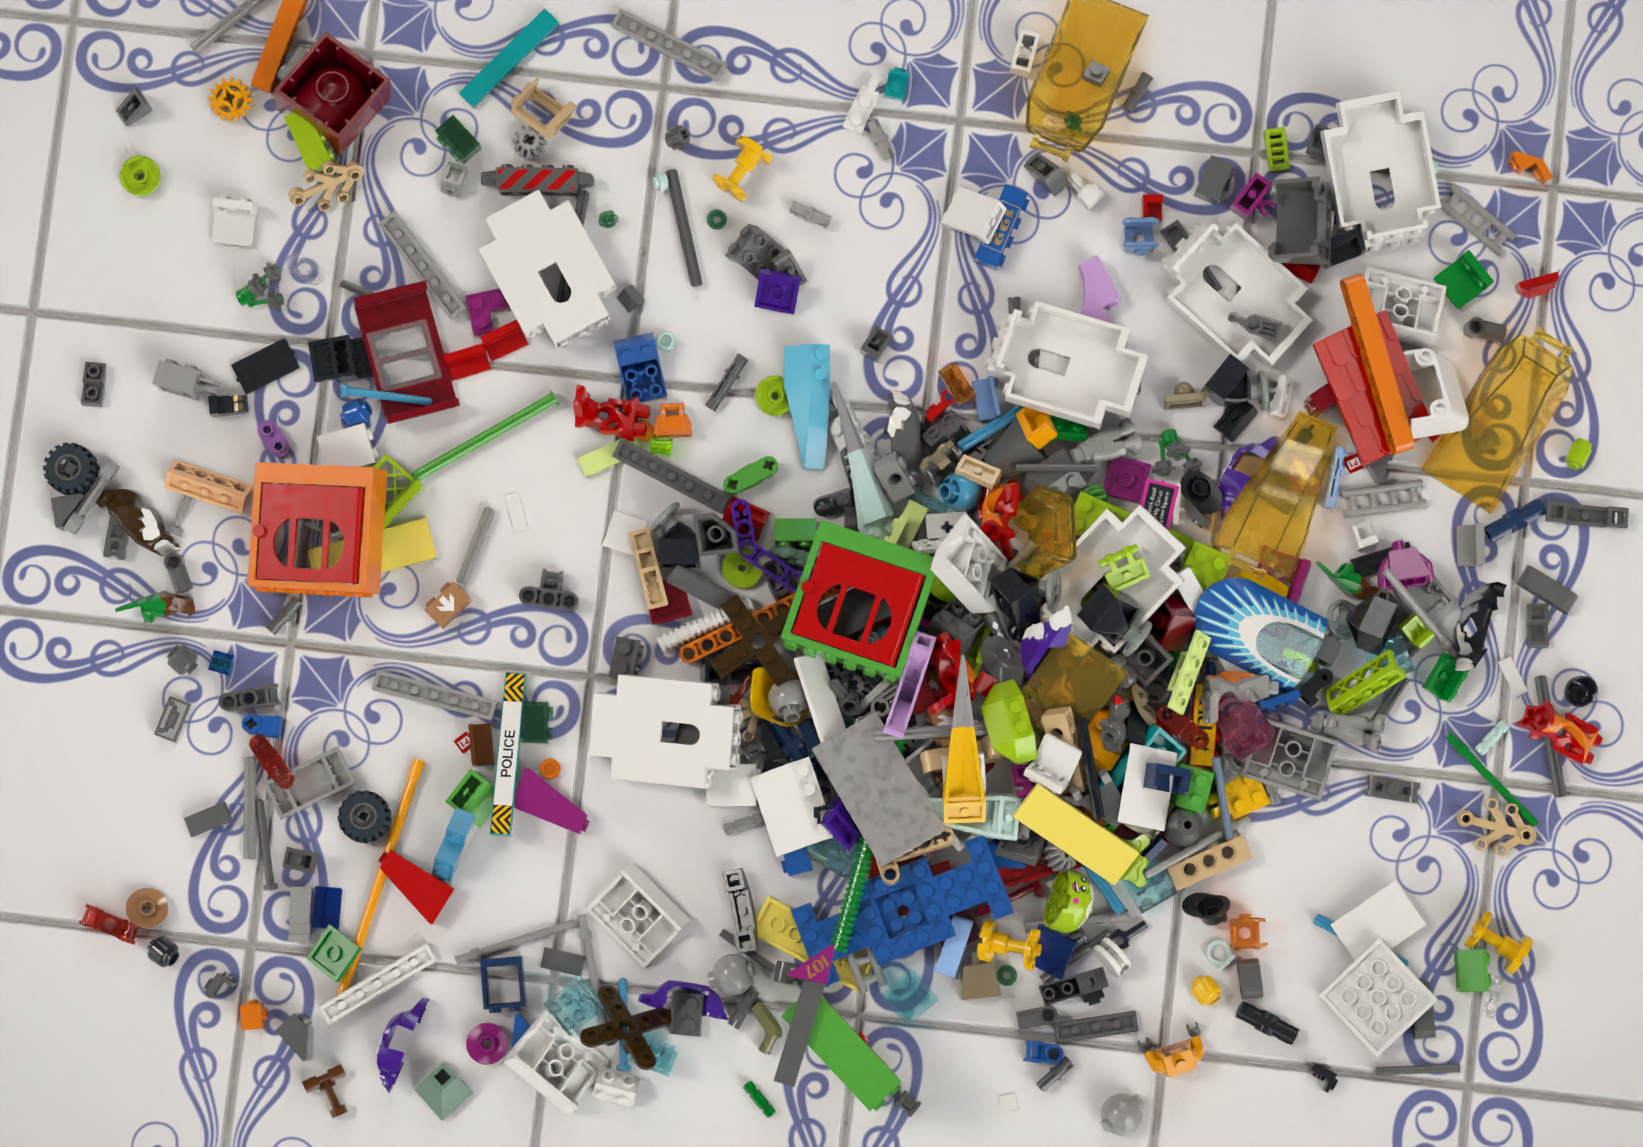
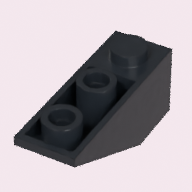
M1103 966L1039 985L1045 1006L1109 987Z

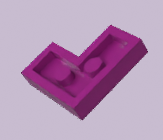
M500 288L465 295L474 336L487 334L494 330L490 312L510 308Z

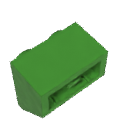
M816 518L775 519V545L790 547L791 545H800V549H811L816 535Z
M470 769L445 802L454 809L459 808L475 815L474 824L480 828L492 813L494 786Z
M1486 949L1454 950L1456 992L1489 991V987L1492 986L1491 974H1488L1487 966H1490V955L1486 953Z

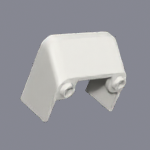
M1428 348L1404 351L1410 371L1432 368L1440 396L1439 400H1435L1430 405L1431 416L1411 419L1410 429L1413 439L1464 430L1468 426L1469 415L1453 362Z

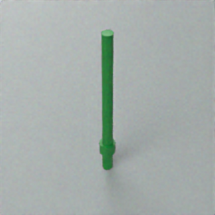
M1451 732L1445 737L1456 749L1455 752L1460 757L1463 756L1508 803L1517 805L1518 813L1532 827L1538 823L1537 819L1469 751L1470 748L1465 743L1462 744Z

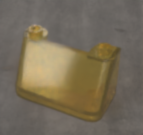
M1036 485L1019 504L1017 516H1014V523L1019 529L1029 532V540L1031 539L1038 546L1030 557V561L1019 563L1016 569L1039 578L1048 574L1053 568L1060 569L1071 564L1077 556L1073 499L1064 492Z

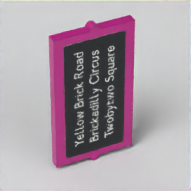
M1146 478L1140 505L1169 531L1180 486L1165 483L1164 480L1160 482Z

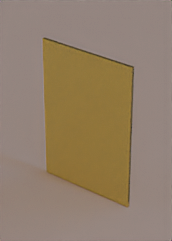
M1069 633L1066 646L1053 647L1021 691L1031 725L1034 727L1033 730L1043 739L1046 733L1045 729L1041 726V716L1048 709L1068 706L1072 708L1075 724L1077 718L1086 717L1089 727L1128 671L1072 633ZM1056 728L1057 732L1062 734V731Z

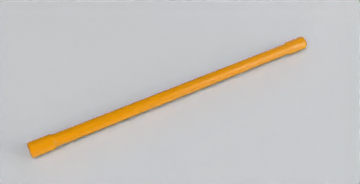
M413 758L408 773V780L384 849L387 853L389 849L393 851L396 849L418 780L425 765V762ZM379 867L354 940L362 949L386 879V875ZM362 950L341 979L336 996L350 988Z

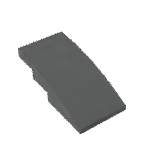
M861 590L845 596L833 633L858 641V637L863 635L876 596ZM884 599L880 602L871 632L877 630V625L891 620V611ZM836 602L817 612L818 620L824 629L828 627Z

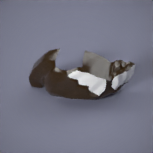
M110 489L103 491L96 501V504L101 509L107 506L109 515L138 545L160 556L180 550V546L175 542V538L166 534L164 522L159 512L156 511L154 513L135 499L138 495H142L137 491Z

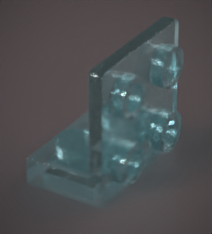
M579 975L544 1003L548 1012L557 1020L569 1036L604 1009L598 997Z

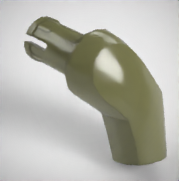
M760 1002L751 1008L765 1032L758 1050L770 1055L776 1040L782 1037V1028L764 1003Z

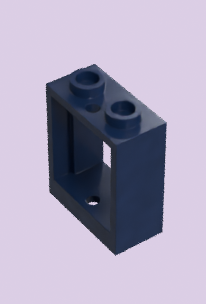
M523 956L480 959L483 1009H489V1013H500L501 1008H510V1012L522 1011V1006H527ZM518 965L520 1001L490 1004L487 967Z

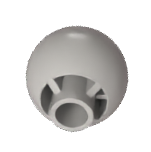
M795 678L783 683L779 687L775 683L771 686L768 702L772 711L784 718L786 722L798 721L800 715L808 707L801 681Z
M724 955L715 963L713 971L708 972L709 985L712 989L718 988L719 991L726 995L742 994L748 990L753 982V976L756 974L753 963H750L742 955Z
M1118 1093L1106 1099L1100 1114L1102 1120L1100 1123L1103 1129L1120 1136L1133 1133L1141 1124L1142 1110L1145 1108L1141 1097L1137 1094L1131 1097L1128 1094Z

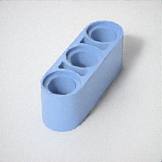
M956 914L953 915L951 920L956 936L944 940L934 970L952 978H955L974 922Z

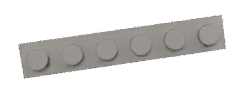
M621 8L610 25L611 28L716 82L720 81L728 66V63Z
M393 211L382 220L379 226L421 281H426L427 290L449 319L455 320L468 309V306L398 213Z
M380 670L376 672L372 687L374 691L490 721L493 720L498 702L489 698Z

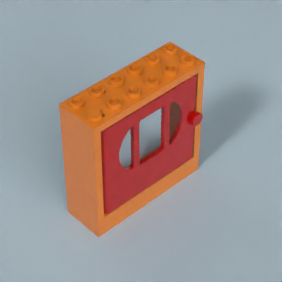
M255 462L248 587H255V591L266 593L316 594L372 598L373 594H380L387 470L374 467ZM290 484H308V485H290ZM313 485H330V486H313ZM335 486H353V487H335ZM299 518L322 519L324 521L320 569L295 568L297 520ZM290 519L287 566H285L276 555L274 542L280 526ZM333 521L342 532L344 548L338 562L331 568H328L331 522ZM273 580H291V581H273ZM293 581H311V582H293ZM312 582H331V583H312ZM332 583H350V584H332Z

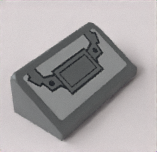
M169 696L154 735L176 743L191 704Z

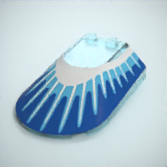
M1228 577L1227 579L1212 583L1198 598L1193 612L1196 617L1193 624L1195 630H1199L1211 638L1208 651L1249 673L1260 676L1268 675L1269 681H1277L1279 688L1290 692L1304 678L1323 642L1328 622L1326 617L1243 577Z

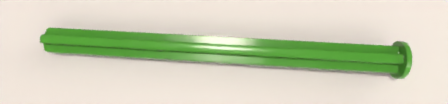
M551 390L550 394L414 470L411 472L412 477L415 480L421 481L556 403L559 405V402Z

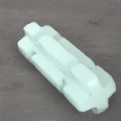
M1503 720L1499 721L1495 726L1496 728L1492 729L1484 737L1483 742H1480L1475 747V750L1480 755H1485L1489 750L1488 748L1492 747L1500 739L1502 733L1509 729L1506 722Z

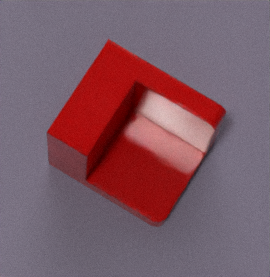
M1163 194L1142 195L1141 218L1154 217L1159 222L1162 221Z

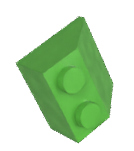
M1179 761L1176 767L1191 769L1188 794L1171 793L1169 803L1204 814L1214 771Z

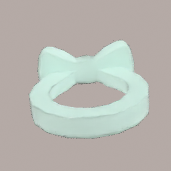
M1221 940L1213 941L1206 950L1208 960L1212 964L1218 965L1219 970H1223L1236 958V954H1232L1229 945ZM1219 944L1225 947L1227 951V960L1225 962L1212 958L1211 949L1213 946Z

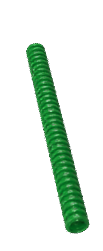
M893 740L903 756L902 750H905L903 746L907 741ZM860 837L861 843H858L859 850H856L858 855L854 857L856 862H853L854 869H851L852 875H849L851 879L847 882L849 886L845 889L847 893L844 894L845 900H842L843 907H840L842 911L838 914L840 918L836 921L838 925H835L836 932H833L835 936L831 938L832 944L835 945L834 950L843 953L848 951L846 949L849 946L848 939H851L850 933H853L851 929L855 926L853 922L857 919L855 915L858 914L857 908H860L859 901H862L860 897L864 894L862 890L866 887L864 883H867L866 876H869L867 872L871 870L869 865L870 863L872 864L871 858L874 857L863 837Z

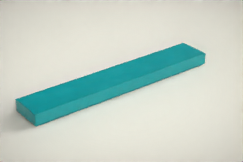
M544 8L459 92V95L474 109L559 25V22Z

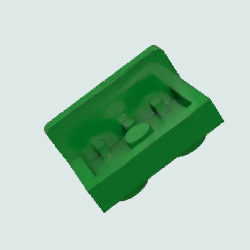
M1442 652L1422 688L1439 700L1450 703L1457 695L1462 682L1467 678L1469 670L1455 671L1454 665L1456 662L1454 658Z

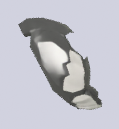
M890 391L888 405L892 412L885 423L884 430L886 429L891 440V453L896 451L899 457L902 456L907 464V471L909 474L912 473L917 481L915 486L925 485V478L922 472H918V465L921 460L918 412L910 397L901 392Z

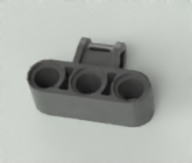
M543 568L540 588L525 586L519 592L520 601L528 607L565 612L576 611L579 607V599L574 593L562 591L564 571L551 572ZM527 591L534 593V599L530 602L523 599ZM547 594L554 595L555 600L552 604L544 603V597ZM567 597L575 598V604L572 607L564 605Z

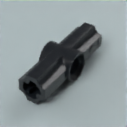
M1245 1001L1241 1002L1235 1014L1236 1018L1254 1026V1029L1270 1037L1272 1035L1289 1045L1293 1044L1299 1032L1298 1028L1280 1020V1017L1264 1009L1262 1011Z

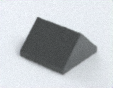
M1150 633L1131 655L1125 656L1127 658L1126 664L1132 667L1137 678L1145 687L1165 670L1174 659Z

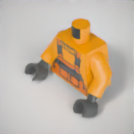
M1195 1022L1196 1027L1190 1029L1188 1024L1186 1025L1188 1034L1192 1037L1191 1039L1151 1051V1043L1148 1037H1145L1146 1044H1141L1138 1040L1139 1052L1144 1054L1153 1072L1173 1077L1197 1068V1062L1204 1056V1048L1199 1036L1201 1030L1197 1022Z

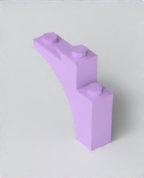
M1098 255L1081 263L1078 267L1084 287V300L1080 314L1112 323L1104 309L1107 308L1109 311L1117 307V302L1120 301L1121 297Z
M916 631L883 733L903 739L936 637Z

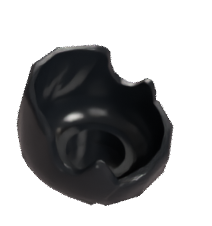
M1581 675L1571 678L1566 683L1564 689L1565 699L1572 706L1584 707L1592 703L1595 694L1598 693L1596 682L1589 676Z

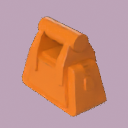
M660 403L661 415L656 417L653 436L655 438L691 437L692 424L689 416L683 413L684 403ZM665 411H679V415H666Z

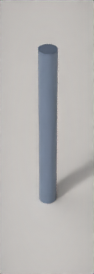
M1213 757L1212 763L1225 839H1232L1234 837L1220 757Z

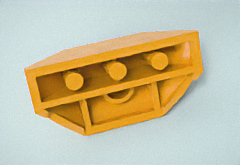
M1109 707L1099 709L1088 726L1097 775L1098 771L1102 768L1106 769L1107 772L1112 771L1129 745L1124 740V743L1121 744L1123 750L1117 754L1104 750L1105 743L1101 740L1102 727L1098 724L1101 719H1107L1110 716Z

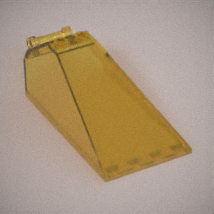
M1112 0L1067 1L1027 96L1025 127L1028 133L1034 135L1029 148L1043 150L1062 158V161L1068 163L1072 150L1080 153L1088 147L1106 123L1149 15ZM1092 60L1110 68V73L1101 88L1082 80L1083 74ZM1041 137L1053 143L1066 147V151L1055 146L1049 145L1047 143H1044L1042 141H1039V139Z
M1540 326L1536 329L1531 339L1525 335H1518L1499 348L1464 401L1469 415L1468 426L1462 431L1443 434L1421 470L1491 514L1566 396L1574 370L1573 366L1567 363L1566 360L1574 348L1570 345L1566 346L1550 336ZM1540 338L1563 354L1561 357L1556 356L1537 344V340Z

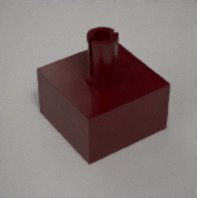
M1171 594L1146 622L1152 623L1149 633L1167 651L1181 652L1189 633H1195L1194 622L1196 617L1180 595Z

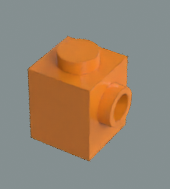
M246 1000V1005H240L242 1030L266 1028L265 1020H268V1008L264 1007V1003L258 1004V1000Z

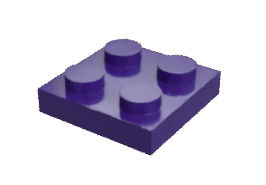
M761 268L754 307L794 315L801 276Z

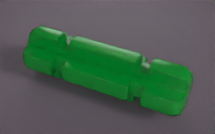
M752 1081L747 1082L743 1089L747 1094H750V1098L759 1109L763 1110V1114L767 1118L771 1117L776 1112L773 1106L768 1104L769 1101L759 1089L755 1088L756 1086Z

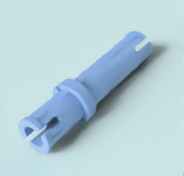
M1333 447L1331 462L1327 467L1329 472L1321 504L1323 508L1334 509L1340 475L1344 470L1342 465L1346 451L1345 448Z

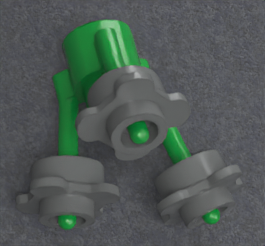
M267 262V266L263 268L265 274L259 277L257 273H254L247 286L236 291V297L242 306L248 304L251 308L255 305L269 304L271 309L277 308V311L281 312V306L284 305V297L282 293H278L277 288H273V292L268 293V299L255 301L257 295L263 296L265 289L268 288L265 279L268 278L271 282L281 280L279 276L281 274L280 267L275 263L272 265V263Z
M1168 429L1160 434L1162 440L1158 444L1161 461L1155 462V469H1152V473H1158V476L1164 477L1169 476L1171 471L1175 470V466H1172L1171 461L1165 460V448L1169 450L1166 453L1168 458L1172 457L1175 461H1179L1185 457L1187 462L1182 465L1184 474L1193 470H1201L1200 467L1203 466L1202 461L1189 457L1188 453L1191 449L1190 447H1185L1175 429Z

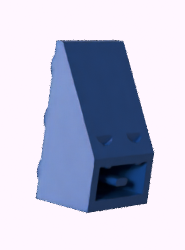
M650 332L614 340V348L626 400L637 397L639 402L667 397L654 333Z

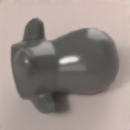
M1119 654L1106 661L1104 674L1108 675L1113 672L1117 685L1121 688H1129L1135 684L1137 676L1132 667L1126 664L1127 658L1124 654Z

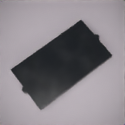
M286 338L231 364L237 376L236 381L240 382L246 395L300 368L294 356L295 352L291 350Z

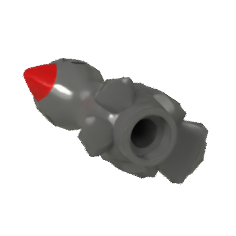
M1116 695L1109 705L1110 716L1107 719H1101L1098 724L1102 727L1101 740L1105 743L1104 750L1114 754L1120 753L1123 750L1121 744L1124 743L1126 737V726L1123 720L1130 714L1129 701L1119 695Z

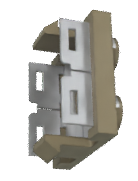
M949 440L947 443L941 444L933 455L923 459L919 468L926 482L929 485L933 483L938 489L934 477L939 474L944 480L949 474L954 472L949 465L952 462L955 464L960 462L961 458L954 443Z

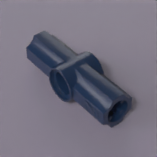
M1539 498L1533 500L1521 508L1517 507L1502 515V518L1484 527L1485 534L1491 542L1497 541L1509 533H1514L1528 526V523L1545 515L1546 508Z
M782 718L777 720L779 722H785ZM776 723L768 726L788 761L792 763L809 757L804 745L798 736L794 735L789 726H781ZM811 760L813 769H814V771H815L817 768L815 767V764H814L813 761Z
M809 718L796 726L806 744L805 747L812 761L815 762L821 777L825 781L828 780V777L812 751L813 747L820 744L813 718Z

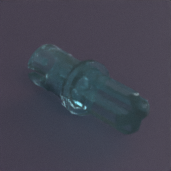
M915 489V493L907 496V500H912L937 513H945L948 508L945 503L932 498V494L927 495Z

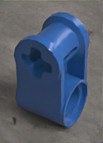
M247 715L242 720V728L251 735L281 738L283 717ZM251 720H254L257 726H253L252 730H250L247 723H251Z
M1025 1040L1026 1056L1023 1058V1061L1058 1063L1063 1059V1050L1059 1045ZM1035 1047L1034 1056L1032 1057V1049ZM1051 1048L1059 1049L1060 1056L1058 1059L1053 1060L1049 1058L1048 1051Z

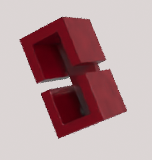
M1328 383L1310 394L1304 401L1306 412L1315 418L1336 405Z

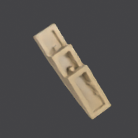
M649 527L629 532L648 610L668 605Z

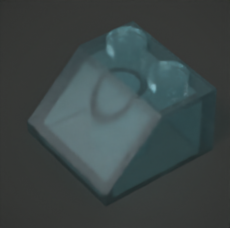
M1155 857L1144 871L1160 863L1159 860ZM1166 870L1147 879L1146 886L1141 888L1129 880H1121L1141 914L1177 894L1171 877Z
M644 1035L646 1042L656 1057V1064L651 1071L669 1077L678 1055V1051H675L676 1046L665 1042L663 1046L655 1043V1038ZM631 1056L629 1062L636 1065Z

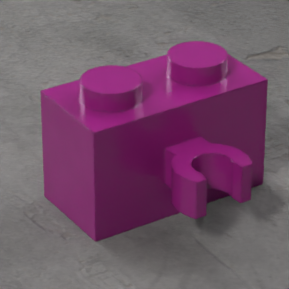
M1256 172L1229 209L1245 221L1256 207L1262 216L1267 217L1268 213L1264 210V206H1269L1273 209L1275 204L1270 200L1265 201L1263 198L1272 187V183Z

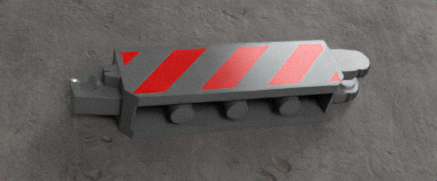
M502 164L501 167H496L494 171L481 172L482 186L496 188L500 195L527 196L538 189L542 196H575L579 192V188L592 187L595 181L591 173L579 172L578 168H574V165H562V168H554V165L549 164L542 165V167H534L531 164H523L521 167Z

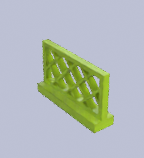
M387 454L374 466V468L381 469L385 461L393 466V474H387V477H393L394 488H386V492L394 491V500L390 503H385L387 507L385 509L384 530L423 489V484L415 480ZM396 477H405L410 483L405 488H396Z

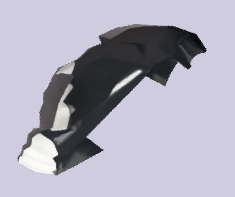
M1500 582L1485 584L1468 594L1460 605L1463 610L1457 624L1453 628V643L1458 652L1454 658L1456 662L1454 665L1455 671H1467L1475 668L1488 650H1483L1492 611L1498 609L1497 597H1504L1506 584ZM1472 618L1477 631L1471 637H1468L1467 632L1464 631V626Z

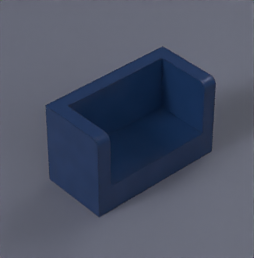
M1146 763L1143 788L1170 792V776H1173L1171 793L1188 794L1191 769L1159 763Z

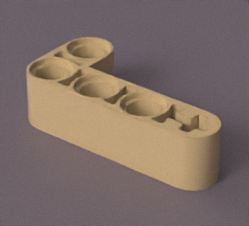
M988 735L983 737L982 740L976 741L978 752L983 751L985 764L1003 759V755L992 749ZM949 746L924 751L919 754L924 775L942 772L941 756L948 755Z
M944 826L945 831L943 832L946 835H950L948 841L944 842L943 839L936 840L937 845H934V840L931 838L930 845L927 848L917 846L907 854L898 857L883 867L876 860L882 881L889 886L895 885L899 881L900 873L897 862L950 846L954 840L952 829ZM941 833L936 835L935 838L941 837ZM888 870L895 871V879L887 880L884 876L885 872Z

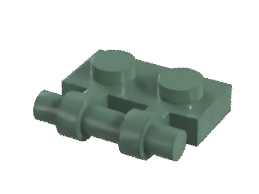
M773 546L769 549V553L777 558L787 560L786 564L793 567H798V565L805 567L809 553L790 546Z

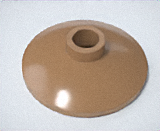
M142 888L130 895L126 903L127 917L134 925L141 928H152L159 925L168 913V903L165 896L152 888ZM149 908L151 912L144 913L143 910Z

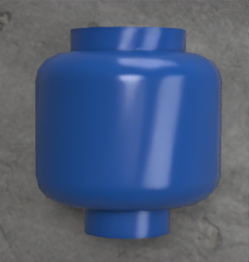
M356 398L342 406L340 417L345 425L348 424L352 427L369 422L372 409L366 400L363 401L360 398Z

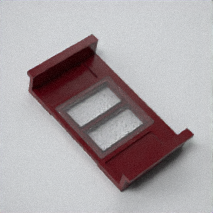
M426 281L353 298L356 317L377 391L432 399V404L427 406L379 399L386 424L459 407V399L456 398L428 299Z

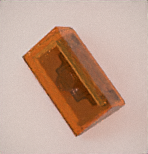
M956 362L938 371L959 406L976 398L975 392Z

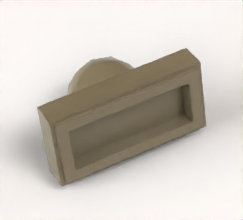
M1180 382L1174 388V395L1165 396L1164 410L1204 407L1207 400L1206 392L1194 393L1191 384Z

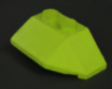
M1014 679L994 684L980 708L992 749L1016 765L1037 760L1035 736L1019 687Z

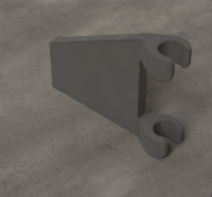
M1102 768L1098 771V775L1104 783L1100 787L1105 814L1103 820L1117 827L1122 824L1117 822L1122 796L1107 770ZM1073 785L1070 787L1069 792L1074 800L1092 812L1089 794L1083 797L1077 786Z

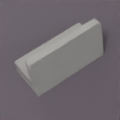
M1484 523L1456 526L1457 566H1483L1485 564Z

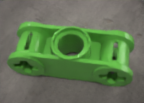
M765 456L754 463L744 466L725 478L723 481L724 491L731 496H736L747 489L759 485L777 473V460L772 456ZM766 462L774 464L771 471L768 468L764 469ZM730 481L738 483L735 490L727 488Z

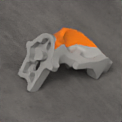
M1227 671L1217 676L1207 675L1204 680L1201 696L1203 724H1213L1218 721V705L1222 695L1236 698L1243 704H1254L1265 698L1269 699L1272 695H1277L1279 683L1277 681H1269V676L1266 674L1260 676L1243 671Z

